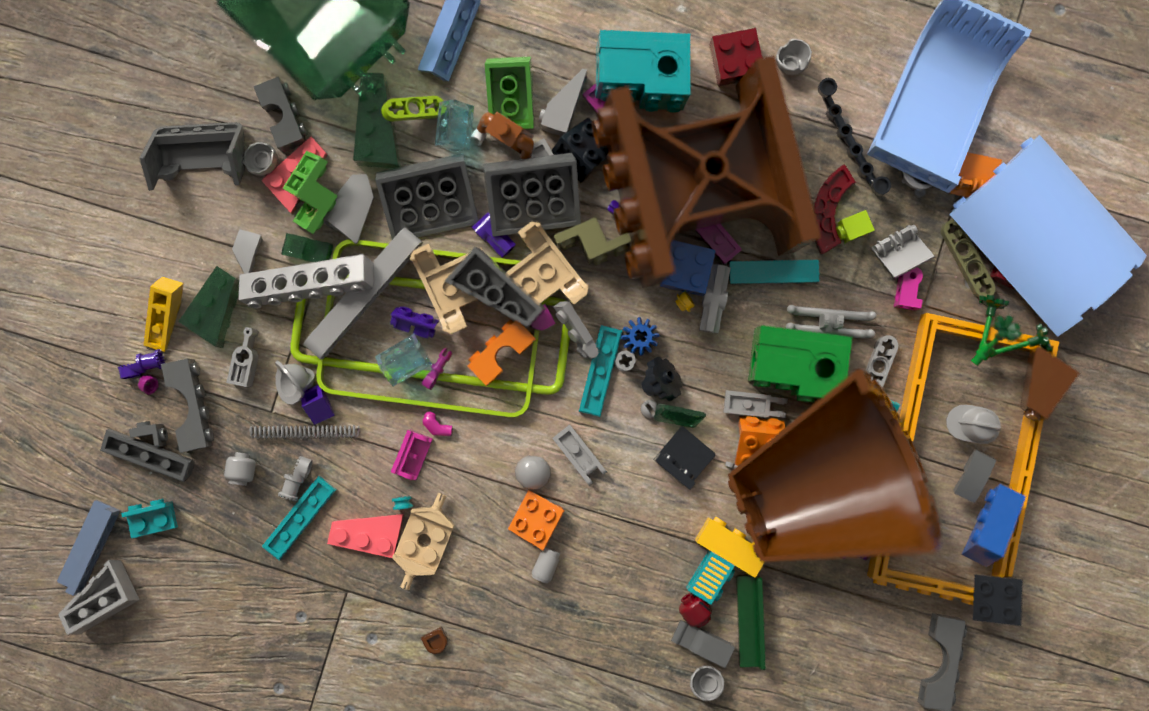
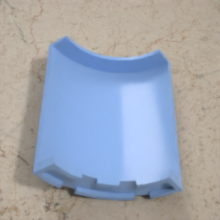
M1039 135L1035 139L1030 137L1020 145L1022 149L1007 164L1003 162L993 171L995 175L967 199L961 197L952 205L954 209L950 216L1058 337L1083 319L1081 315L1087 309L1092 307L1095 310L1112 296L1132 276L1131 269L1133 267L1135 269L1139 268L1147 255Z

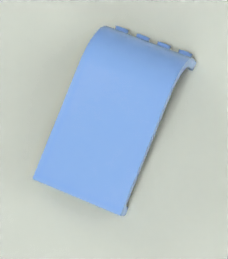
M941 0L922 30L908 58L867 155L950 193L960 181L959 172L992 90L1013 54L1029 38L1031 30L969 0Z

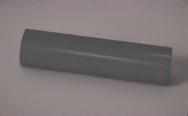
M112 429L106 430L100 449L104 453L185 482L190 477L195 464L193 459L160 447H155L139 439L130 438V436Z

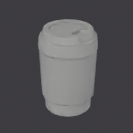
M545 547L544 551L540 552L532 570V577L547 584L551 582L559 562L560 553Z

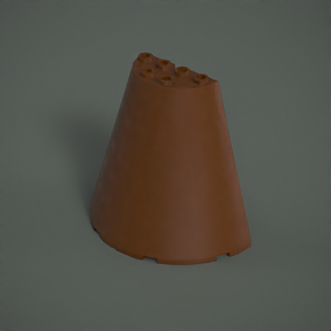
M861 368L852 373L728 474L729 488L735 493L737 498L736 505L740 514H745L747 518L745 530L751 536L754 543L753 551L761 562L932 553L940 549L941 542L938 538L942 537L939 515L933 495L930 496L929 489L925 484L929 481L908 431L903 432L902 424L898 420L900 416L877 380H871L870 373L865 369Z

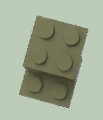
M596 217L554 235L557 248H563L564 251L576 246L575 243L579 241L588 264L594 263L595 266L606 262L608 256L614 254L615 257L625 254L628 252L627 250L631 244L628 233L607 242Z

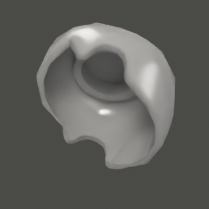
M790 39L777 52L776 64L778 68L787 75L802 73L810 63L812 55L810 46L803 40Z
M257 142L251 144L244 153L243 164L248 172L254 175L264 176L270 174L277 166L276 151L267 143Z
M525 456L517 463L515 468L516 480L521 486L531 490L542 488L548 483L551 476L549 464L545 459L538 456Z
M702 666L697 668L692 674L690 688L698 699L711 701L720 697L724 690L725 680L721 672L716 668Z

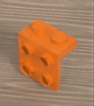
M740 416L738 423L740 437L735 465L739 466L785 428L784 421L776 418L763 419L755 416Z

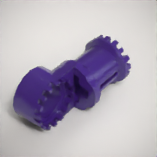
M157 349L154 353L136 354V363L118 367L120 379L141 376V373H145L153 368L162 369L161 364H165L163 362L165 359H162L164 358L162 351Z

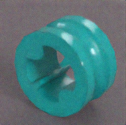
M412 496L392 498V502L395 503L393 510L413 507V504L410 503Z

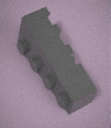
M474 247L445 280V282L526 326H531L546 310L545 307L478 247Z

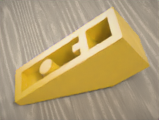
M161 277L150 286L144 346L160 349L163 352L167 350L181 305L184 283Z

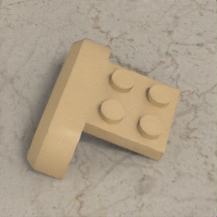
M530 222L518 231V234L532 253L506 273L540 304L559 289L573 305L587 295L588 285L575 272L546 234L540 223Z
M426 244L413 250L410 259L417 269L436 310L443 331L453 334L467 327L460 308L478 300L445 282L446 278L468 254L440 266L431 246Z

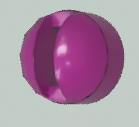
M145 375L140 377L137 385L140 391L150 395L157 390L159 383L154 377Z

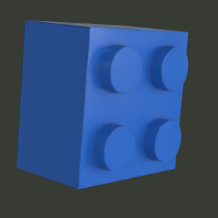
M671 240L670 254L675 272L660 283V287L704 296L716 250Z

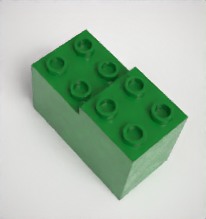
M760 325L754 328L748 381H752L753 386L770 387L771 384H775V389L791 390V396H797V401L814 402L815 399L820 400L848 377L852 337Z

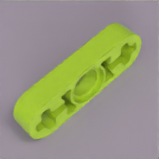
M438 96L389 99L382 106L381 112L383 117L391 122L434 119L444 113L445 103ZM409 103H414L418 106V114L410 112ZM432 103L434 106L438 107L436 111L434 108H428L425 110V107H429ZM391 106L393 109H400L402 107V110L394 114L393 111H389V108Z

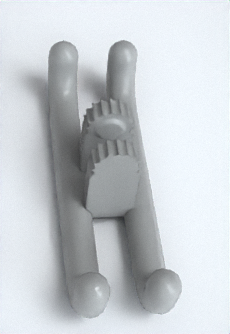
M794 305L787 307V312L792 315L819 317V326L788 323L786 324V329L852 338H873L875 336V331L872 329L843 328L844 319L875 320L877 314L873 311L858 312L798 307Z

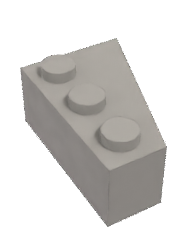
M108 560L104 564L105 567L90 579L89 584L82 592L78 593L58 614L67 635L82 634L140 600L121 560Z

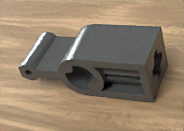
M680 620L671 639L672 642L726 668L735 649L732 643L701 628L691 627L683 620Z

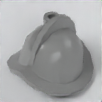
M277 360L275 365L277 367L276 388L278 394L285 403L296 404L302 399L304 392L313 387L314 372L295 363L282 365Z

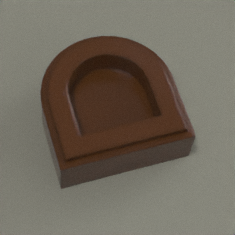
M442 626L421 636L426 650L432 654L442 653L448 643Z

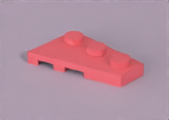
M312 137L307 139L270 174L261 180L291 214L296 210L299 199L282 189L306 151L323 159L328 155Z
M404 514L333 521L327 544L392 558L396 552Z

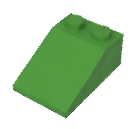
M531 57L488 58L485 62L488 112L494 115L496 112H499L524 129H534Z

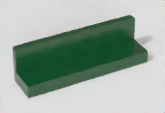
M736 575L739 666L759 667L760 670H766L763 581L759 575L756 578L751 575Z

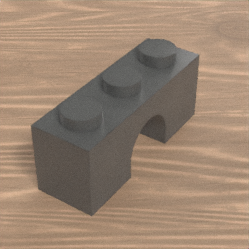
M279 77L253 86L260 105L266 112L280 109L283 112L280 123L269 127L277 148L284 153L301 146L306 141L305 136L308 133L304 124L299 123L297 116L300 115L296 103H291L289 95H292L288 83H284Z

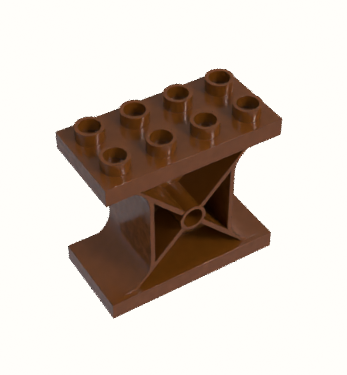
M774 55L756 59L735 86L740 103V112L671 128H656L644 122L634 110L629 87L610 91L604 107L597 109L598 120L592 121L595 143L598 148L607 146L609 152V164L603 165L605 184L609 192L618 190L620 196V208L614 209L616 228L619 235L628 233L632 244L631 252L624 254L626 269L630 279L640 278L642 288L658 285L675 272L670 254V244L673 235L738 219H755L767 226L772 232L778 256L794 253L821 238Z

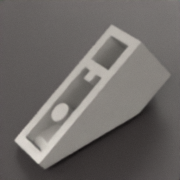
M582 69L547 104L546 110H541L538 122L541 123V130L563 136L569 131L587 77L586 69Z

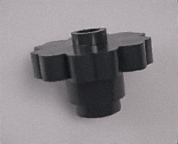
M659 356L647 362L648 369L645 371L646 376L641 383L645 394L648 396L658 395L660 399L666 398L669 402L680 396V388L683 385L680 375L675 372L674 365L668 359L662 360Z

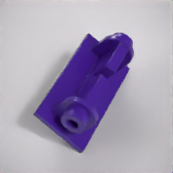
M396 307L391 313L392 318L390 321V325H393V328L408 333L410 332L411 325L415 326L413 334L426 339L434 337L436 331L434 328L439 323V320L434 319L432 315L418 314L412 312L408 307Z

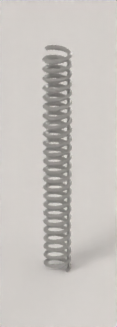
M283 425L281 426V436L279 435V426H277L276 436L275 426H272V436L270 435L271 427L268 426V435L266 436V426H264L263 437L261 435V426H259V436H257V426L254 427V437L252 435L253 427L250 426V436L253 439L255 437L257 439H259L260 437L262 439L264 437L266 439H268V437H270L271 439L273 437L275 439L277 437H279L280 439L282 437L284 439L286 437H288L289 439L291 437L293 439L295 437H297L298 439L300 437L302 439L304 437L331 438V436L333 438H339L340 436L342 438H348L349 436L351 438H357L359 436L360 426H357L356 435L355 425H353V433L351 435V426L349 425L347 435L345 425L344 434L342 435V426L340 425L339 436L337 433V425L335 426L334 435L333 426H330V436L328 433V425L326 426V435H324V426L322 425L321 436L319 433V425L317 426V435H315V426L313 425L312 436L310 433V425L308 426V435H306V426L303 427V436L301 425L299 426V436L297 435V426H295L294 428V436L292 425L290 426V436L288 435V426H286L285 428V436Z

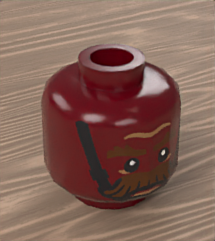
M692 593L682 597L679 613L686 623L691 627L697 628L705 626L711 620L712 607L709 603Z

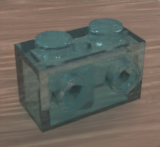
M454 99L439 102L435 146L455 152L470 150L474 106Z
M415 334L375 356L380 370L393 387L432 365L427 351Z

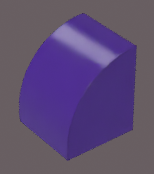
M319 385L304 392L301 404L314 425L335 416L325 391Z

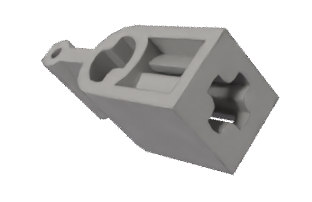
M246 327L243 331L245 335L243 346L236 348L233 352L226 383L252 387L258 363V353L253 349L255 337L258 336V330ZM247 352H248V353H249V359H248V360L245 359V360L243 361V360H242V355H243V354H247Z

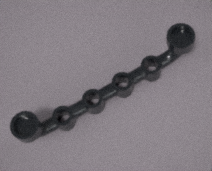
M832 78L823 79L818 85V93L822 96L828 109L826 117L829 120H834L838 127L836 131L837 137L845 140L849 147L847 155L849 158L856 160L859 166L857 170L858 176L866 179L875 195H885L891 189L890 180L884 176L875 178L873 165L864 158L862 145L856 143L852 136L851 125L846 124L841 115L842 108L835 104L831 97L837 91L836 81ZM831 110H835L837 115H833ZM841 129H845L847 134H843ZM852 148L857 149L858 154H854ZM863 167L868 169V173L863 172Z

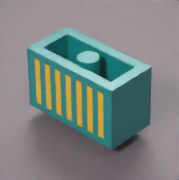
M708 550L686 588L712 605L714 600L717 602L723 593L721 588L725 581L729 582L735 573V570H733L735 565Z

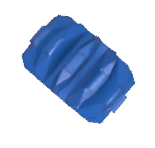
M641 317L637 318V325L630 320L628 323L632 330L628 327H623V331L629 333V335L621 336L622 340L629 339L624 348L632 345L633 348L630 353L633 354L636 348H639L640 356L644 354V347L648 353H651L652 349L648 344L652 346L658 345L652 338H658L659 333L652 334L651 332L657 326L653 325L648 328L649 319L642 325ZM636 331L646 334L644 337L646 339L645 342L635 340L634 337L637 336L635 334Z

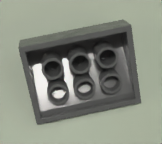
M464 153L376 173L375 181L392 240L403 228H407L416 237L475 225L479 221Z
M572 153L483 164L492 236L516 234L530 222L540 223L544 230L581 224L577 165Z

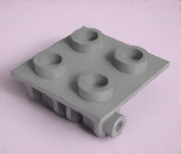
M907 225L900 232H894V236L890 234L888 238L877 241V244L871 247L894 278L935 257L916 235L918 229L915 225Z

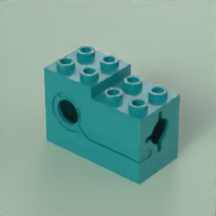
M600 30L596 45L595 99H601L606 102L610 91L629 87L632 102L639 100V109H645L648 112H655L659 109L667 110L671 113L684 110L690 97V34Z

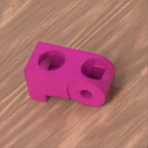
M918 267L898 277L894 307L914 311L922 308L923 300L917 299L918 284L923 279V273Z

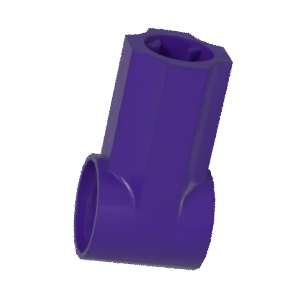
M488 212L472 226V229L484 242L487 241L502 258L509 254L516 246L508 235L492 236Z

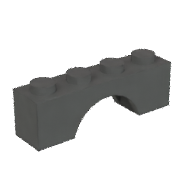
M187 358L161 364L165 386L180 391L188 403L187 419L181 427L175 430L180 453L213 446L214 433L208 425L207 419H209L210 415L207 406H204L203 397H205L203 385L199 383L200 368L198 363L195 362V359Z
M936 613L931 615L928 635L934 638L940 645L943 658L939 670L934 675L921 679L917 702L925 708L951 711L952 706L956 702L955 683H958L960 677L958 665L959 661L963 658V648L961 646L962 640L967 634L966 621L959 617Z

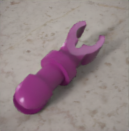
M447 348L440 352L437 362L432 364V370L426 375L421 385L430 390L433 389L439 374L444 372L443 367L446 362H449L452 351H449L446 356Z

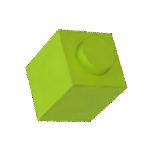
M866 210L836 223L838 226L836 227L837 234L841 240H844V243L875 231Z

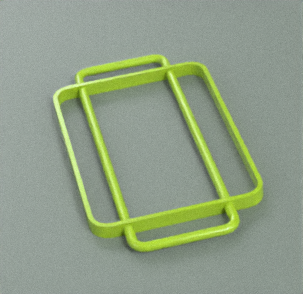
M347 239L337 245L332 259L340 258L341 252L348 246L356 245L385 249L388 244L358 240V243L355 244L350 239ZM433 250L435 256L459 258L466 255L464 253ZM490 257L497 264L515 266L520 262L518 260ZM395 277L389 283V285L425 289L422 280ZM327 295L324 318L333 309L335 297L333 295ZM549 297L541 305L555 306L559 302L567 301L557 297ZM306 298L302 299L301 302H296L290 344L291 354L298 362L318 365L316 376L319 387L330 394L504 417H518L528 409L531 393L553 395L559 392L564 384L570 341L569 330L565 324L562 326L555 383L551 386L533 384L540 332L538 330L534 332L536 341L532 347L528 383L495 379L490 385L486 386L478 377L444 372L439 374L437 381L527 392L524 406L521 410L514 413L334 390L329 388L324 381L325 366L424 379L430 371L328 357L320 360L317 356L302 354L299 350Z

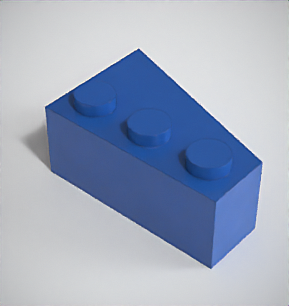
M1001 484L994 489H990L985 497L986 504L977 517V523L961 555L985 567L1001 559L1006 551L1026 496Z

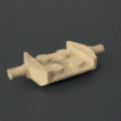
M437 493L435 502L431 507H419L411 510L396 552L393 554L392 558L406 574L400 586L403 589L406 585L405 589L410 590L414 577L418 575H434L436 573L455 525L442 512L443 509L441 508L447 497L444 494L442 495V493ZM427 534L431 539L430 545L425 547L420 545L419 536Z

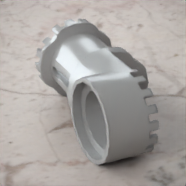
M302 456L298 458L297 461L299 463L296 462L297 466L294 467L293 475H284L285 482L278 496L285 499L289 497V500L292 501L298 500L297 493L300 484L308 477L313 460Z

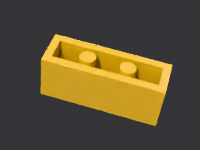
M715 516L714 520L708 517L695 541L756 578L764 562H761L756 557L753 551L754 543L745 540L746 534L736 528L733 532L725 527L727 523Z

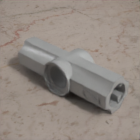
M712 264L706 294L702 299L703 311L699 327L700 331L719 333L722 311L725 310L728 291L726 290L730 267Z

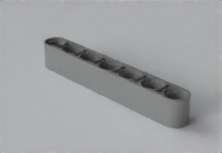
M403 228L374 260L373 288L365 289L364 292L360 293L347 292L308 336L303 345L320 360L325 358L408 263L413 250L420 248L423 242L407 228Z

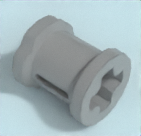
M628 351L620 352L615 358V365L620 371H629L636 362L633 353ZM622 355H625L626 358L630 357L629 367H625L624 364L620 365L619 361L622 360Z

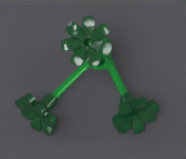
M980 295L979 304L987 307V319L979 345L980 348L976 351V355L971 361L978 366L983 360L987 361L990 357L1026 346L1033 347L1039 345L1045 351L1052 352L1049 338L1046 337L1048 335L1047 328H1043L1042 324L1036 325L1037 333L1035 337L1028 338L1025 342L995 350L993 347L999 341L1006 338L1008 342H1013L1015 339L1022 337L1023 333L1018 331L1021 329L1018 323L1012 324V316L1007 315L1005 319L1002 316H997L993 323V329L998 332L995 334V338L988 344L987 338L996 309H1004V307H1008L1010 302L1003 299L995 300L993 295H987V297Z

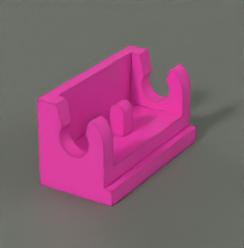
M407 430L391 473L410 480H417L433 438L413 430Z

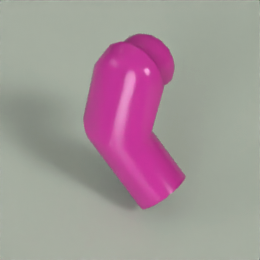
M433 412L424 414L423 425L432 435L452 436V425H440L436 420V414Z

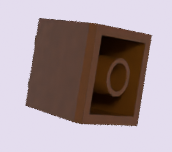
M1039 346L1032 350L1028 357L1020 408L1024 410L1023 415L1034 422L1036 420L1048 419L1080 372Z

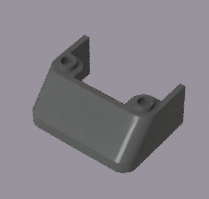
M230 122L164 126L155 129L139 158L148 190H154L158 179L165 181L174 179L180 170L222 167L224 174L233 177L235 186L240 185L245 171V165L243 164L245 153L243 127L240 123Z

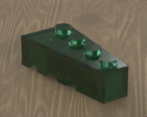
M361 72L353 161L357 166L394 169L401 167L394 122L386 120L381 112L382 106L390 99L388 82L383 73Z

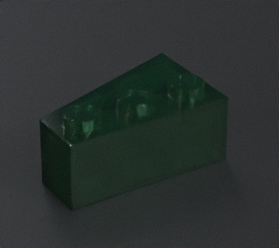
M216 266L178 322L213 346L223 348L226 332L231 323L232 311L236 306L239 295V278L226 269Z

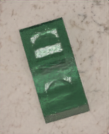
M286 233L281 255L312 263L330 260L334 245Z

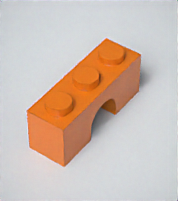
M509 320L501 328L504 332L498 337L492 336L485 343L487 348L481 353L477 351L469 358L471 363L468 367L486 386L490 385L504 371L496 361V356L500 349L511 347L521 355L536 341V338L517 320L514 322Z

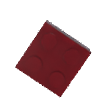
M756 28L712 36L709 43L718 87L738 83L754 61L762 58Z

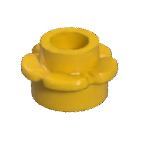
M685 291L680 295L677 294L678 299L675 302L681 311L687 310L691 312V308L695 306L691 297Z

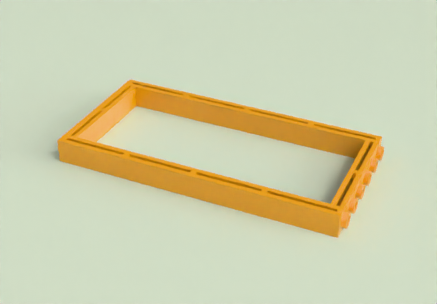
M930 313L920 315L899 418L903 432L908 431L912 442L917 426L935 333L940 332L981 341L985 325ZM990 327L987 343H990L998 332L993 327ZM1023 334L1022 337L1015 339L1013 342H1008L1004 338L996 345L1007 347L1025 342L1028 338L1035 336ZM1049 339L1052 352L1048 353L1056 357L1059 341ZM1039 345L1033 347L1026 346L1019 348V350L1031 352ZM1023 415L1009 488L1026 496L1004 556L994 562L991 576L1006 578L1007 576H1013L1044 420H1036L1034 422ZM890 555L871 556L867 576L872 578L875 584L887 586V582L895 584V588L909 591V587L916 588L917 593L931 596V592L939 593L940 598L953 600V597L962 598L961 602L973 605L974 586L887 568Z

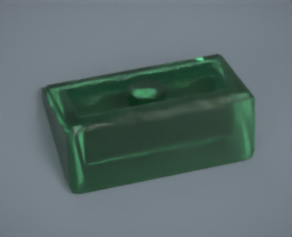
M658 403L654 420L695 428L706 417L705 412Z

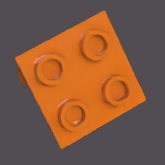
M967 152L958 175L961 177L960 181L949 194L969 197L995 175L993 171L1001 165L1002 159Z
M528 490L508 530L544 551L565 510L559 505L553 504Z

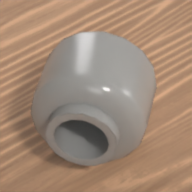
M236 452L235 457L230 456L226 460L225 479L229 480V484L247 486V482H251L254 479L256 462L253 459H249V454Z

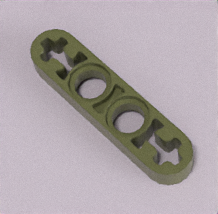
M954 219L945 222L941 227V235L974 296L979 299L980 295L986 297L987 295H994L995 284L970 237ZM950 226L956 227L957 230L954 232V234L948 233L947 230L950 229ZM962 237V240L956 241L953 244L952 240ZM959 244H965L968 247L967 255L962 256L958 253L957 247ZM970 263L978 266L979 271L976 275H971L968 272ZM983 276L984 279H981L980 282L977 281L974 283L973 279H977ZM982 285L988 286L986 293L979 291Z

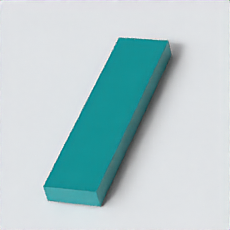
M819 260L729 262V284L819 282Z
M601 325L596 342L599 353L596 357L592 358L579 412L601 416L622 330Z
M318 476L262 547L276 559L281 560L337 489L321 476Z

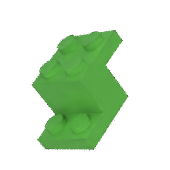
M306 151L282 189L304 202L293 222L314 234L323 225V218L326 213L334 208L337 195L316 182L317 178H320L325 173L328 161Z

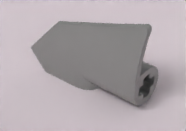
M367 174L352 175L337 193L334 208L327 212L323 218L324 223L334 231L339 230L355 244L358 243L374 198Z

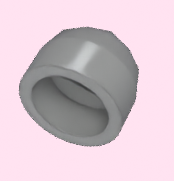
M647 400L642 403L640 410L643 416L653 418L657 415L659 407L655 401ZM648 403H649V405L651 406V408L653 409V411L655 412V413H653L652 415H651L650 411L647 409V407L645 406V405H647Z

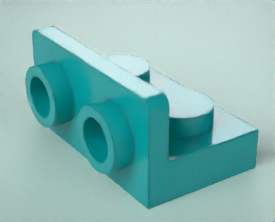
M164 498L150 501V506L145 508L142 507V504L129 506L128 512L121 513L122 517H127L131 538L178 527L173 502L165 503Z

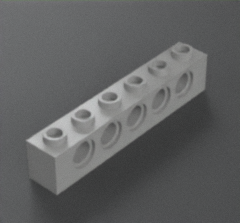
M357 255L240 274L239 300L248 305L249 308H261L262 305H281L282 302L286 301L301 302L305 298L321 299L325 295L341 296L344 292H364L365 289L373 288V262L365 255Z

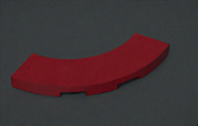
M845 164L826 179L813 205L821 236L815 243L821 255L842 243L836 230L835 211L843 194L856 183Z

